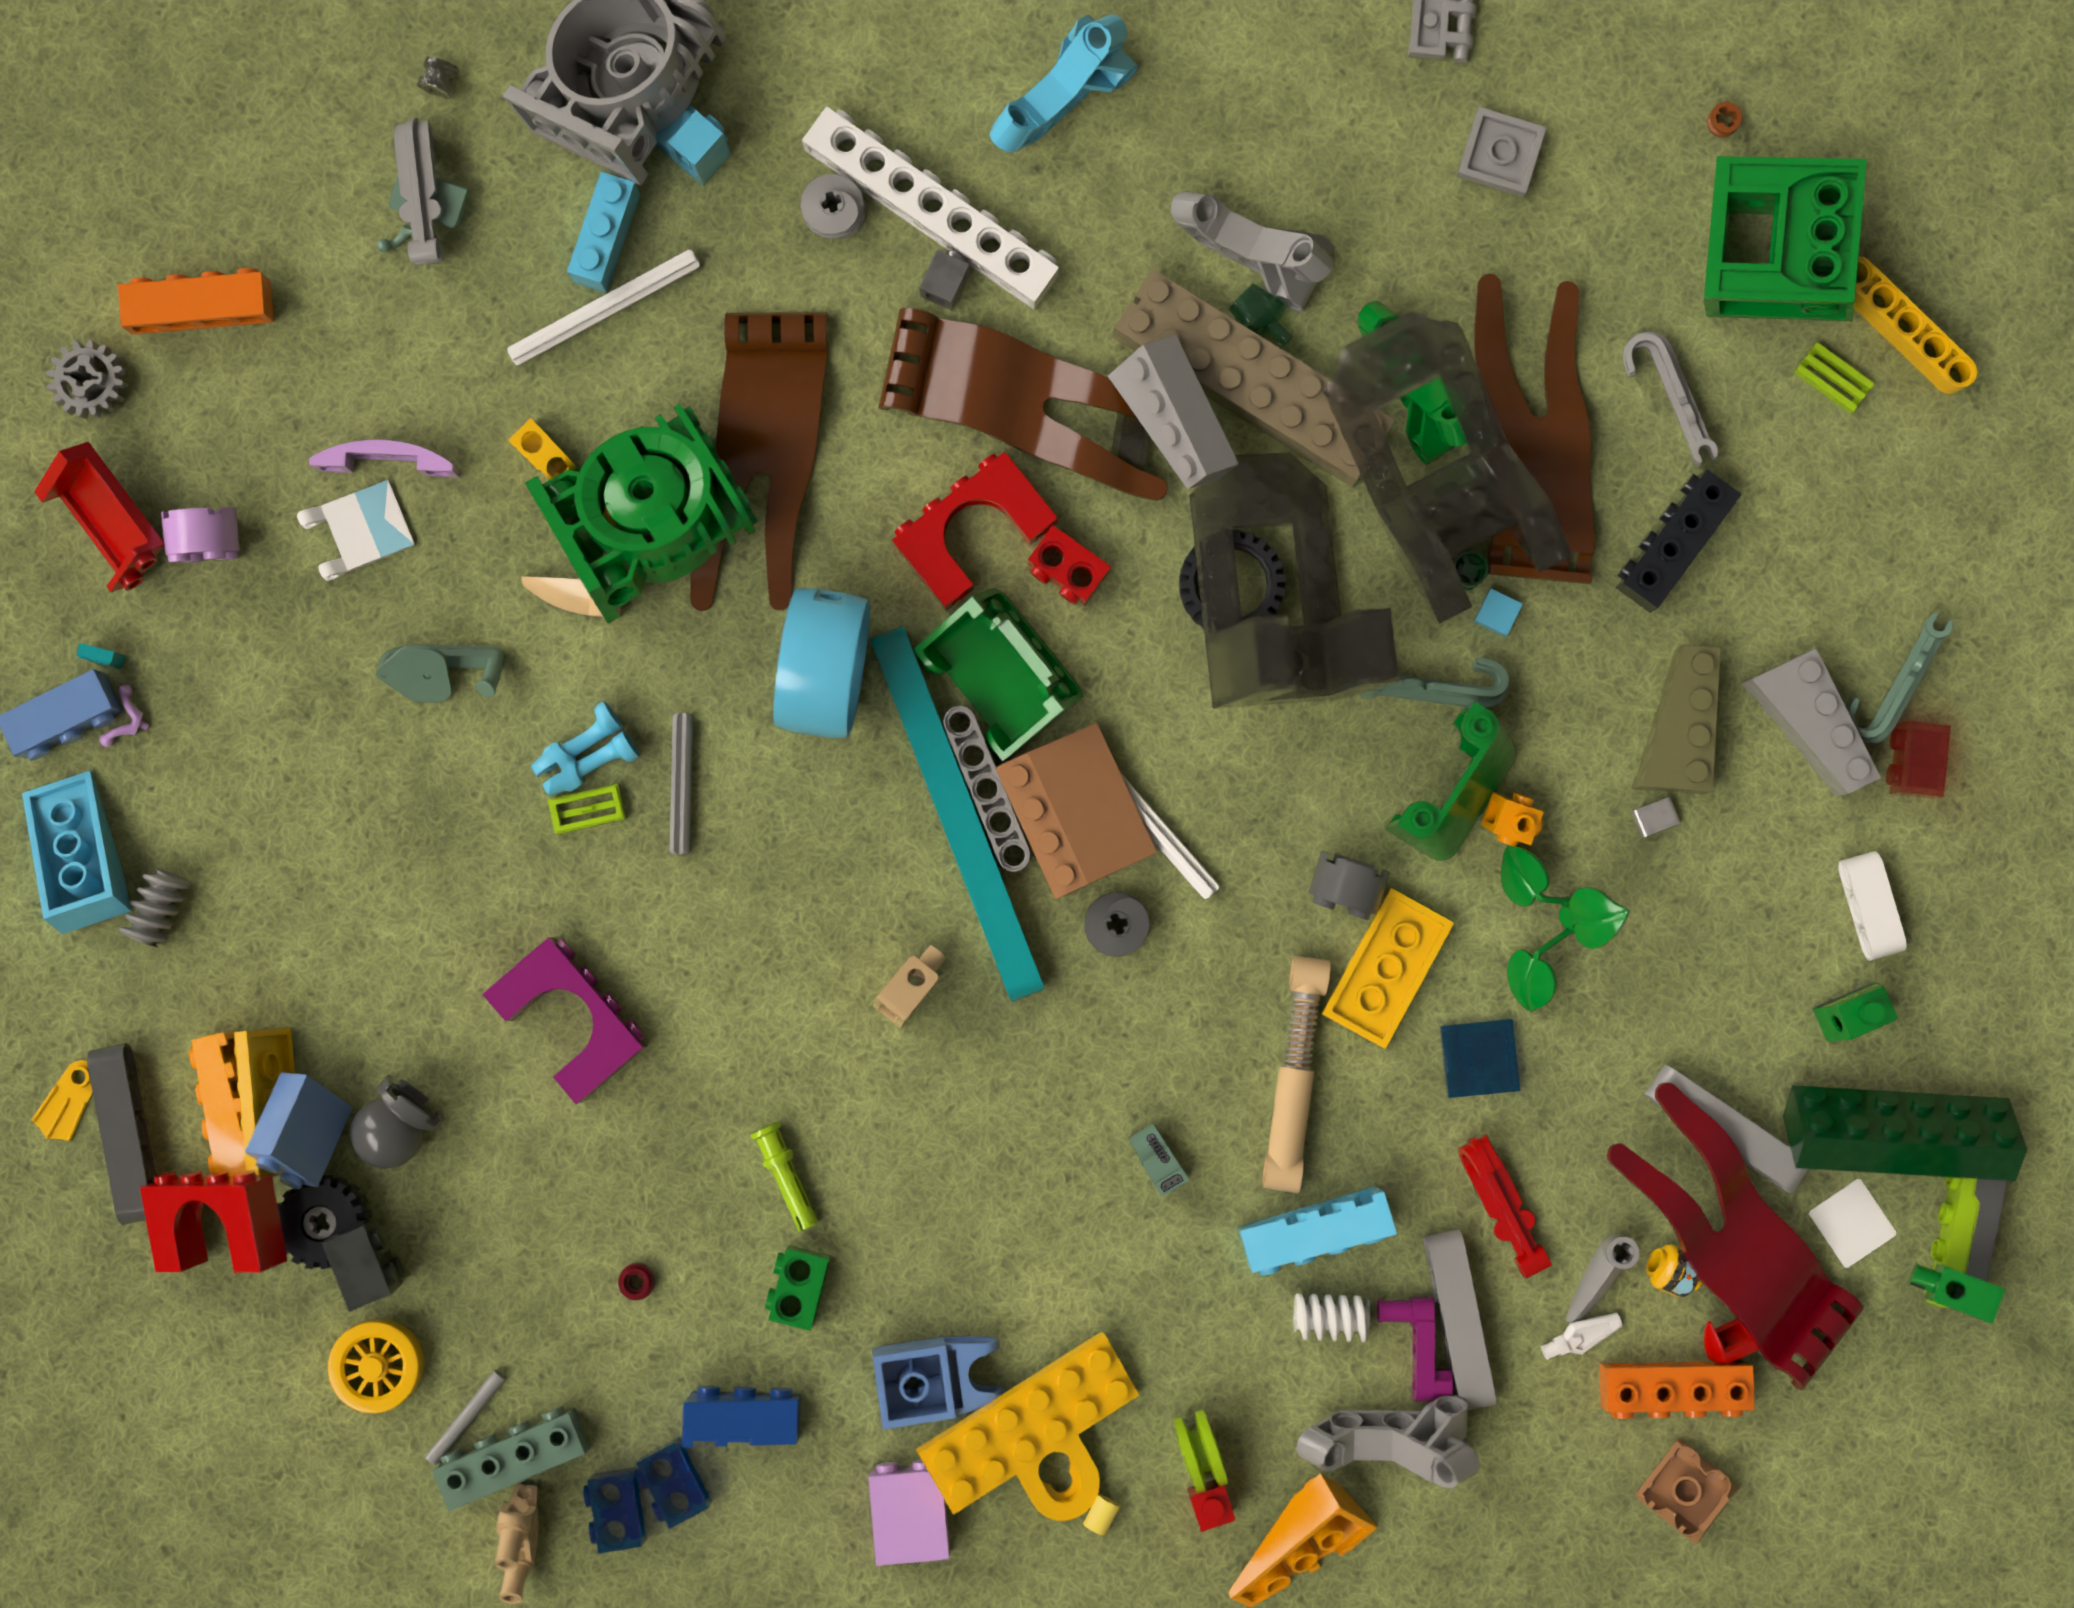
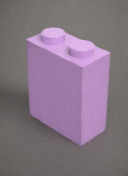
M921 1459L913 1461L912 1467L898 1468L897 1462L877 1464L876 1470H870L868 1479L876 1566L946 1560L950 1557L946 1502Z

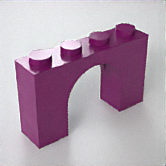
M548 937L482 995L505 1022L513 1021L542 995L556 989L570 991L578 995L587 1004L593 1020L591 1038L584 1050L553 1076L575 1104H580L647 1047L642 1040L646 1035L633 1020L629 1023L625 1021L619 1014L623 1009L622 1006L610 993L604 996L596 987V984L599 982L596 975L586 965L580 968L572 957L576 955L573 948L563 938L557 941L554 937Z

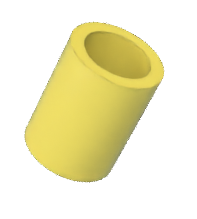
M1098 1494L1083 1525L1099 1535L1106 1536L1120 1505L1116 1501Z

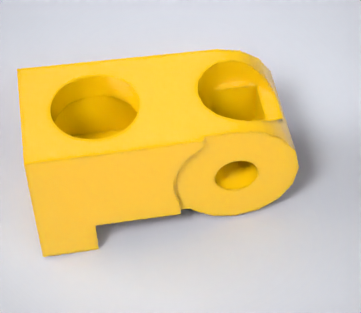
M532 418L508 440L549 480L566 470L575 471L578 468Z

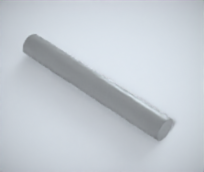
M494 1370L427 1453L425 1458L431 1464L437 1465L440 1462V1457L448 1452L506 1378L499 1371Z

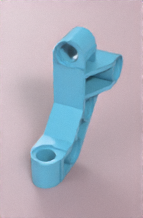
M1113 14L1106 15L1097 20H1094L1090 15L1078 19L1068 37L1062 41L1058 60L1053 69L1025 96L1009 103L992 125L993 128L989 134L992 142L1003 151L1017 152L1038 141L1092 90L1110 93L1122 87L1136 73L1139 67L1122 49L1127 37V28L1124 21L1119 16Z

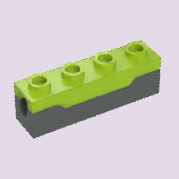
M1945 1177V1186L1949 1189L1946 1203L1943 1202L1938 1212V1222L1941 1224L1939 1238L1933 1241L1931 1247V1258L1934 1260L1932 1270L1939 1264L1983 1281H1988L2007 1181ZM1949 1282L1946 1286V1293L1949 1295L1953 1293L1955 1288L1953 1282ZM1926 1299V1302H1928V1303H1930V1304H1933V1305H1936V1306H1939V1307L1948 1308V1307H1945V1306H1943V1305H1940V1304H1938V1303H1935V1302H1932V1301Z

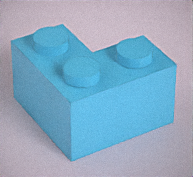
M691 105L687 107L673 124L656 134L657 143L655 145L703 186L731 155L727 145L728 138L722 133L724 127L713 116L708 114L704 117Z

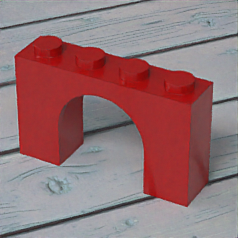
M1005 451L998 457L995 453L988 456L978 465L980 471L970 479L967 475L960 478L950 487L951 494L942 501L939 497L935 498L922 509L923 516L914 523L911 519L907 520L894 531L896 537L892 539L893 545L946 611L974 590L973 583L950 556L945 546L947 526L959 511L974 505H986L996 508L1010 520L1029 545L1047 533L1052 525L1056 526L1058 524L1057 516Z
M247 1170L235 1173L232 1176H229V1171H218L203 1176L202 1171H195L177 1177L176 1172H167L154 1176L155 1182L140 1187L155 1272H183L208 1262L201 1221L204 1203L218 1214L225 1227L234 1273H261L287 1262L272 1175H256L255 1170Z

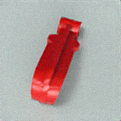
M1487 1134L1479 1138L1474 1136L1468 1139L1467 1144L1458 1148V1154L1488 1216L1498 1220L1493 1226L1495 1237L1501 1241H1510L1517 1255L1514 1257L1515 1263L1522 1276L1526 1279L1551 1267L1552 1264L1541 1245H1536L1529 1231L1535 1224L1534 1215L1528 1210H1520L1522 1200Z

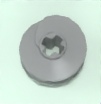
M836 174L819 176L807 185L802 194L800 205L802 216L807 227L816 235L826 239H844L851 237L861 228L865 218V203L860 189L850 179ZM836 201L838 211L830 212L828 203Z

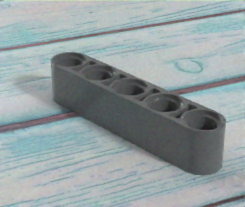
M124 1043L91 1050L87 1057L114 1210L119 1223L122 1225L146 1220L140 1187L155 1182L154 1176H156L134 1055L130 1045Z

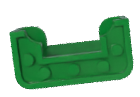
M991 588L972 596L913 649L919 657L920 665L927 672L939 675L947 673L990 726L985 732L986 745L993 755L1000 757L1002 761L1010 758L1083 698V692L1074 678L1011 600L996 588Z
M1475 701L1461 709L1452 723L1460 733L1461 742L1458 750L1472 758L1441 809L1429 802L1417 801L1410 804L1402 816L1395 814L1385 829L1436 861L1450 859L1458 852L1489 803L1492 793L1496 792L1517 756L1514 742L1497 717L1490 710Z

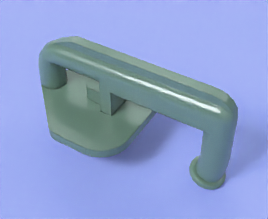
M410 644L385 652L379 660L376 677L411 701L436 703L447 700L451 695L452 684L448 667L485 668L482 680L476 683V689L482 696L491 698L496 694V687L500 680L505 657L502 649L492 646Z

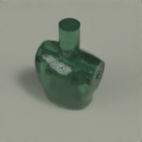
M1255 283L1250 285L1229 308L1237 322L1261 337L1268 332L1282 346H1285L1293 337L1278 322L1286 310L1283 302Z

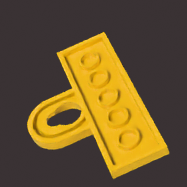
M1101 1331L915 1450L953 1515L1016 1475L1031 1503L1042 1515L1056 1521H1068L1083 1515L1090 1509L1100 1487L1097 1467L1081 1441L1079 1434L1132 1401L1139 1394L1108 1338ZM1062 1452L1069 1458V1473L1072 1480L1070 1487L1065 1491H1056L1052 1488L1051 1484L1040 1480L1038 1474L1039 1465L1042 1459L1050 1453Z

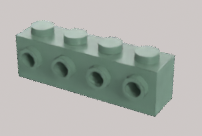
M559 1406L542 1414L543 1421L530 1425L529 1420L523 1421L508 1428L510 1434L497 1440L495 1434L475 1442L476 1449L463 1454L460 1448L440 1457L442 1463L432 1471L448 1512L586 1454L590 1449V1445L575 1408L564 1412L563 1407Z

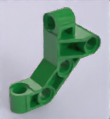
M1372 301L1361 309L1358 315V328L1372 360L1408 410L1405 432L1418 458L1425 465H1429L1453 449L1454 446H1463L1472 441L1477 432L1487 425L1481 407L1468 399L1465 393L1432 372L1412 343L1403 319L1378 301Z

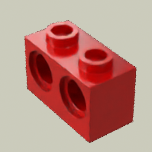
M1052 525L1028 558V565L1032 568L1029 573L1045 585L1051 581L1060 587L1059 595L1073 605H1076L1079 601L1086 606L1111 570L1110 565L1054 525ZM1049 550H1056L1062 555L1063 560L1058 566H1048L1042 559L1044 553ZM1080 570L1088 572L1092 578L1091 583L1086 587L1074 585L1071 577L1075 572Z

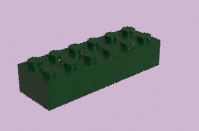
M1792 1085L1783 1113V1120L1795 1167L1800 1169L2016 1181L2027 1153V1147L2009 1098Z

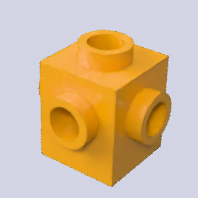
M1493 792L1480 825L1490 832L1497 834L1496 840L1507 845L1516 847L1518 841L1532 845L1534 837L1541 831L1544 812L1533 806L1534 799L1523 794L1514 792L1511 798Z

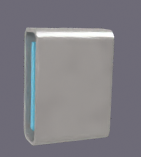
M1670 797L1631 811L1641 838L1680 824Z

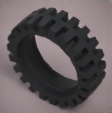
M1233 529L1232 531L1222 530L1213 535L1206 536L1188 553L1180 571L1179 593L1185 611L1203 630L1222 637H1239L1251 634L1262 628L1276 614L1284 597L1286 578L1282 561L1279 560L1277 552L1267 544L1266 540L1256 537L1254 533H1245L1238 529ZM1235 549L1246 552L1259 561L1266 574L1267 589L1264 600L1255 611L1244 617L1227 618L1216 615L1205 606L1198 594L1197 577L1199 570L1208 557L1219 551Z

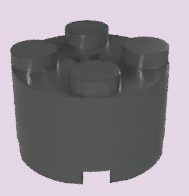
M1321 851L1308 893L1314 895L1313 903L1330 909H1334L1336 904L1348 907V914L1365 920H1369L1371 914H1378L1390 872L1382 869L1381 875H1377V870L1373 869V865L1338 854L1334 855L1333 860L1327 859L1328 852Z

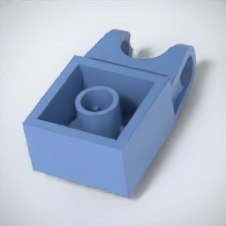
M948 1336L872 1347L883 1430L953 1419L958 1415L978 1410L1005 1393L1004 1387L977 1384L968 1376L969 1368L976 1359L999 1349V1339L990 1336ZM910 1377L922 1379L917 1382V1388L914 1389L909 1388L908 1383H904Z

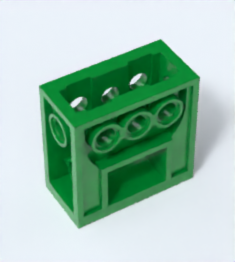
M1717 156L1704 288L1706 316L1853 322L1867 159ZM1730 214L1773 215L1769 264L1725 263ZM1825 274V275H1828V276H1827V277H1819L1818 275Z

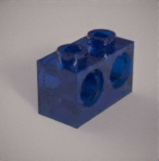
M680 1437L645 1454L636 1462L638 1467L635 1470L636 1477L644 1490L649 1488L655 1500L652 1502L653 1511L661 1523L666 1522L669 1529L707 1510L713 1501L686 1448H682ZM659 1459L668 1461L672 1467V1474L668 1476L659 1475L655 1471L654 1462ZM680 1492L686 1495L689 1501L688 1507L683 1509L675 1507L671 1502V1494Z
M636 1467L592 1474L587 1480L588 1485H584L583 1494L586 1507H591L593 1521L589 1522V1536L591 1543L597 1544L598 1554L642 1547L647 1540ZM612 1484L616 1486L620 1493L619 1499L614 1501L607 1499L603 1494V1485ZM618 1521L622 1523L625 1528V1535L621 1537L613 1536L608 1530V1522Z

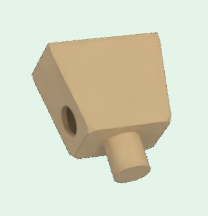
M932 945L925 950L919 959L911 955L878 994L873 1007L901 1028L937 984L940 976L935 972L947 958ZM911 976H916L921 980L919 986H913L909 983L908 979Z

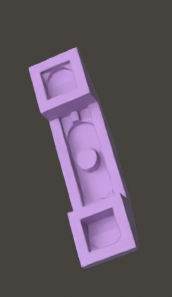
M354 441L328 448L309 458V465L319 472L354 473V459L414 461L417 462L416 470L424 476L460 478V470L445 458L425 448L399 441Z

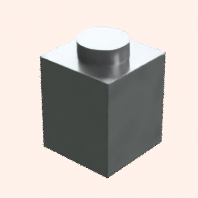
M937 250L919 286L920 297L953 311L970 275V266L968 263H965L966 258L951 250H947L946 253Z

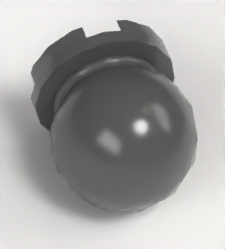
M387 1075L377 1087L378 1093L382 1098L371 1100L360 1109L351 1123L350 1140L354 1151L366 1164L380 1169L399 1167L407 1163L420 1149L424 1141V1130L434 1132L445 1119L441 1110H437L434 1114L431 1109L424 1105L429 1098L402 1079L397 1085L392 1083L394 1079L391 1075Z

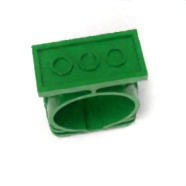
M680 403L675 405L674 410L677 417L667 423L661 414L654 417L659 427L641 426L626 430L609 438L590 454L580 472L566 470L543 484L538 476L525 482L526 487L588 594L608 624L620 617L616 610L617 608L642 594L645 582L659 583L681 578L699 568L712 555L717 553L716 549L724 538L731 546L736 543L733 533L744 528L748 535L755 532L753 524L757 523L758 520L750 508V503L742 489L735 484L733 476L724 460H720L715 446L707 433H704L701 429L700 423L690 406L683 409ZM678 468L686 470L690 478V495L688 502L687 485ZM652 494L649 498L642 500L645 495ZM605 507H607V510H608L610 516L612 517V519L614 520V522H615L621 529H623V530H625V531H627V532L621 531V530H619V529L613 527V526L604 518L603 513H604ZM683 511L689 519L684 525L679 519ZM643 535H652L655 542L647 543Z

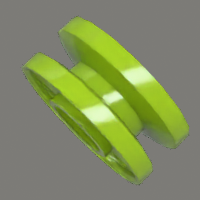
M1204 1408L1195 1411L1197 1428L1189 1430L1182 1416L1173 1418L1179 1447L1197 1494L1206 1491L1204 1474L1210 1471L1219 1486L1228 1484L1222 1464L1224 1462Z

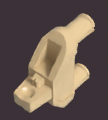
M515 1484L509 1503H504L500 1508L496 1527L500 1540L494 1565L499 1569L505 1570L499 1599L509 1604L522 1602L526 1575L534 1567L538 1547L537 1486Z

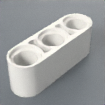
M1876 851L1840 860L1838 862V871L1864 956L1867 960L1871 961L1904 952L1907 948L1906 938L1880 855Z

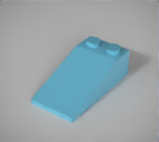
M87 771L22 793L43 919L61 934H65L131 912L125 876L93 773Z

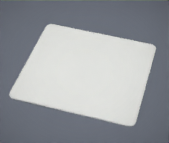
M1856 1179L1809 1212L1810 1217L1845 1268H1849L1896 1236L1895 1229L1861 1179Z

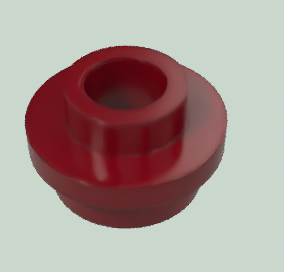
M634 1263L625 1267L618 1278L620 1292L630 1300L646 1298L653 1291L655 1285V1277L651 1269L640 1263ZM633 1275L642 1277L643 1285L641 1288H635L631 1285V1277Z

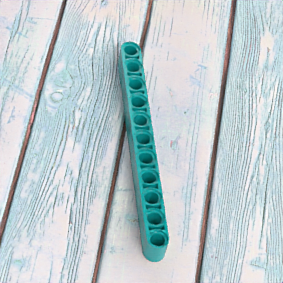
M904 626L870 638L1009 998L1013 1002L1045 989Z

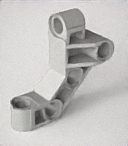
M1181 191L1173 198L1171 204L1172 217L1182 229L1200 244L1261 274L1267 292L1279 303L1294 311L1302 312L1317 282L1325 279L1332 270L1333 259L1331 255L1335 250V246L1322 234L1262 227L1229 210L1214 195Z
M1451 1395L1442 1396L1426 1405L1422 1411L1343 1410L1335 1412L1306 1429L1300 1436L1296 1448L1299 1457L1326 1472H1333L1353 1460L1394 1461L1429 1482H1434L1443 1488L1456 1487L1475 1475L1480 1467L1476 1453L1467 1445L1468 1404L1464 1399Z

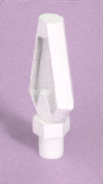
M1617 1313L1572 1322L1568 1325L1563 1335L1552 1339V1342L1541 1346V1351L1546 1360L1557 1355H1565L1569 1352L1583 1355L1622 1328V1321Z

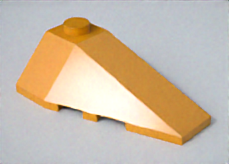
M1320 1473L1317 1477L1307 1481L1304 1488L1292 1497L1228 1594L1231 1599L1252 1608L1287 1588L1291 1583L1290 1576L1309 1570L1310 1574L1321 1568L1318 1560L1334 1551H1337L1339 1556L1351 1551L1374 1532L1377 1526L1339 1483Z

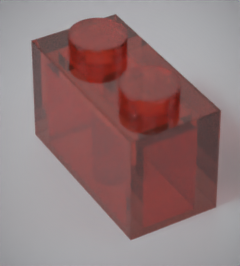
M1917 721L1897 723V727L1894 728L1890 736V749L1894 750L1893 764L1888 766L1886 773V783L1890 785V794L1925 799L1944 797L1950 725Z

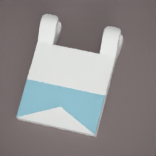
M389 480L324 505L302 510L297 514L300 524L305 529L313 528L325 521L328 522L342 558L319 565L320 574L326 581L334 580L350 571L415 546Z

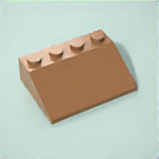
M1098 722L995 767L1055 899L1061 898L1158 853Z

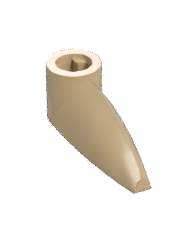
M522 576L523 586L547 603L570 612L603 617L580 579ZM620 606V607L617 608L616 610H617V612L619 613V615H620V617H621V606Z

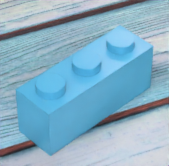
M600 172L567 269V273L574 283L605 293L608 292L641 195L634 182Z

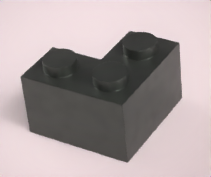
M370 1221L331 1236L322 1242L349 1312L392 1295L403 1284L401 1278L405 1274L397 1256L393 1258L390 1250L382 1252V1249L385 1248L383 1236L378 1228L373 1229Z

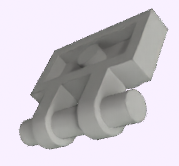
M1413 0L1408 57L1443 60L1446 47H1452L1455 49L1454 62L1467 63L1469 50L1473 48L1474 39L1470 35L1471 22L1476 17V5L1473 4V0ZM1449 16L1458 19L1457 32L1447 31Z

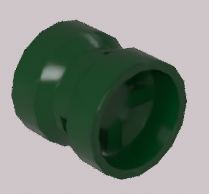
M1465 551L1459 554L1449 565L1448 579L1456 589L1470 591L1481 584L1487 577L1489 571L1488 563L1480 553Z

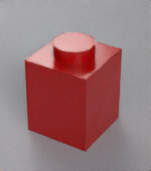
M1215 1479L1205 1482L1206 1491L1197 1494L1195 1486L1187 1488L1201 1532L1236 1521L1225 1486H1219Z

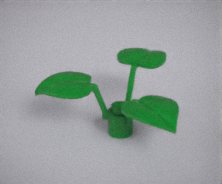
M1508 845L1504 851L1501 865V884L1507 897L1515 904L1523 907L1532 905L1536 898L1543 903L1561 904L1559 920L1566 927L1564 931L1537 949L1533 955L1525 949H1520L1509 959L1507 979L1510 989L1516 1000L1526 1010L1533 1012L1547 1005L1554 997L1557 988V979L1552 967L1546 961L1540 960L1542 954L1573 933H1575L1577 941L1586 948L1596 949L1603 947L1619 933L1629 916L1630 910L1614 902L1602 891L1593 887L1580 888L1571 898L1569 896L1560 898L1544 895L1542 892L1548 888L1550 879L1543 863L1525 848L1518 845L1516 847Z

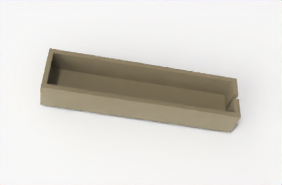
M1154 269L1150 271L1137 291L1134 303L1130 302L1114 327L1113 338L1134 352L1143 344L1177 335L1206 397L1350 487L1354 486L1395 421L1390 416Z

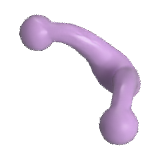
M129 685L120 686L118 694L132 721L130 724L114 728L102 734L99 741L104 747L113 745L114 737L135 735L138 728L144 730L148 728L149 723L141 721L143 712L139 711L129 699L133 694V690Z

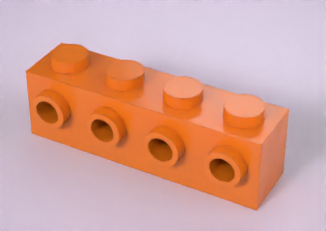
M242 268L237 270V274L223 275L222 272L207 271L201 273V277L188 278V276L181 274H172L166 276V280L152 281L150 278L138 277L130 279V283L118 284L121 327L132 335L274 323L271 280L262 272H259L258 269Z
M1713 1361L1599 1363L1601 1408L1611 1413L1612 1418H1634V1412H1648V1417L1669 1418L1670 1412H1684L1686 1417L1698 1418L1706 1417L1707 1411H1720L1721 1416L1740 1417L1743 1416V1411L1755 1410L1753 1366L1745 1361H1733L1727 1365L1718 1364Z

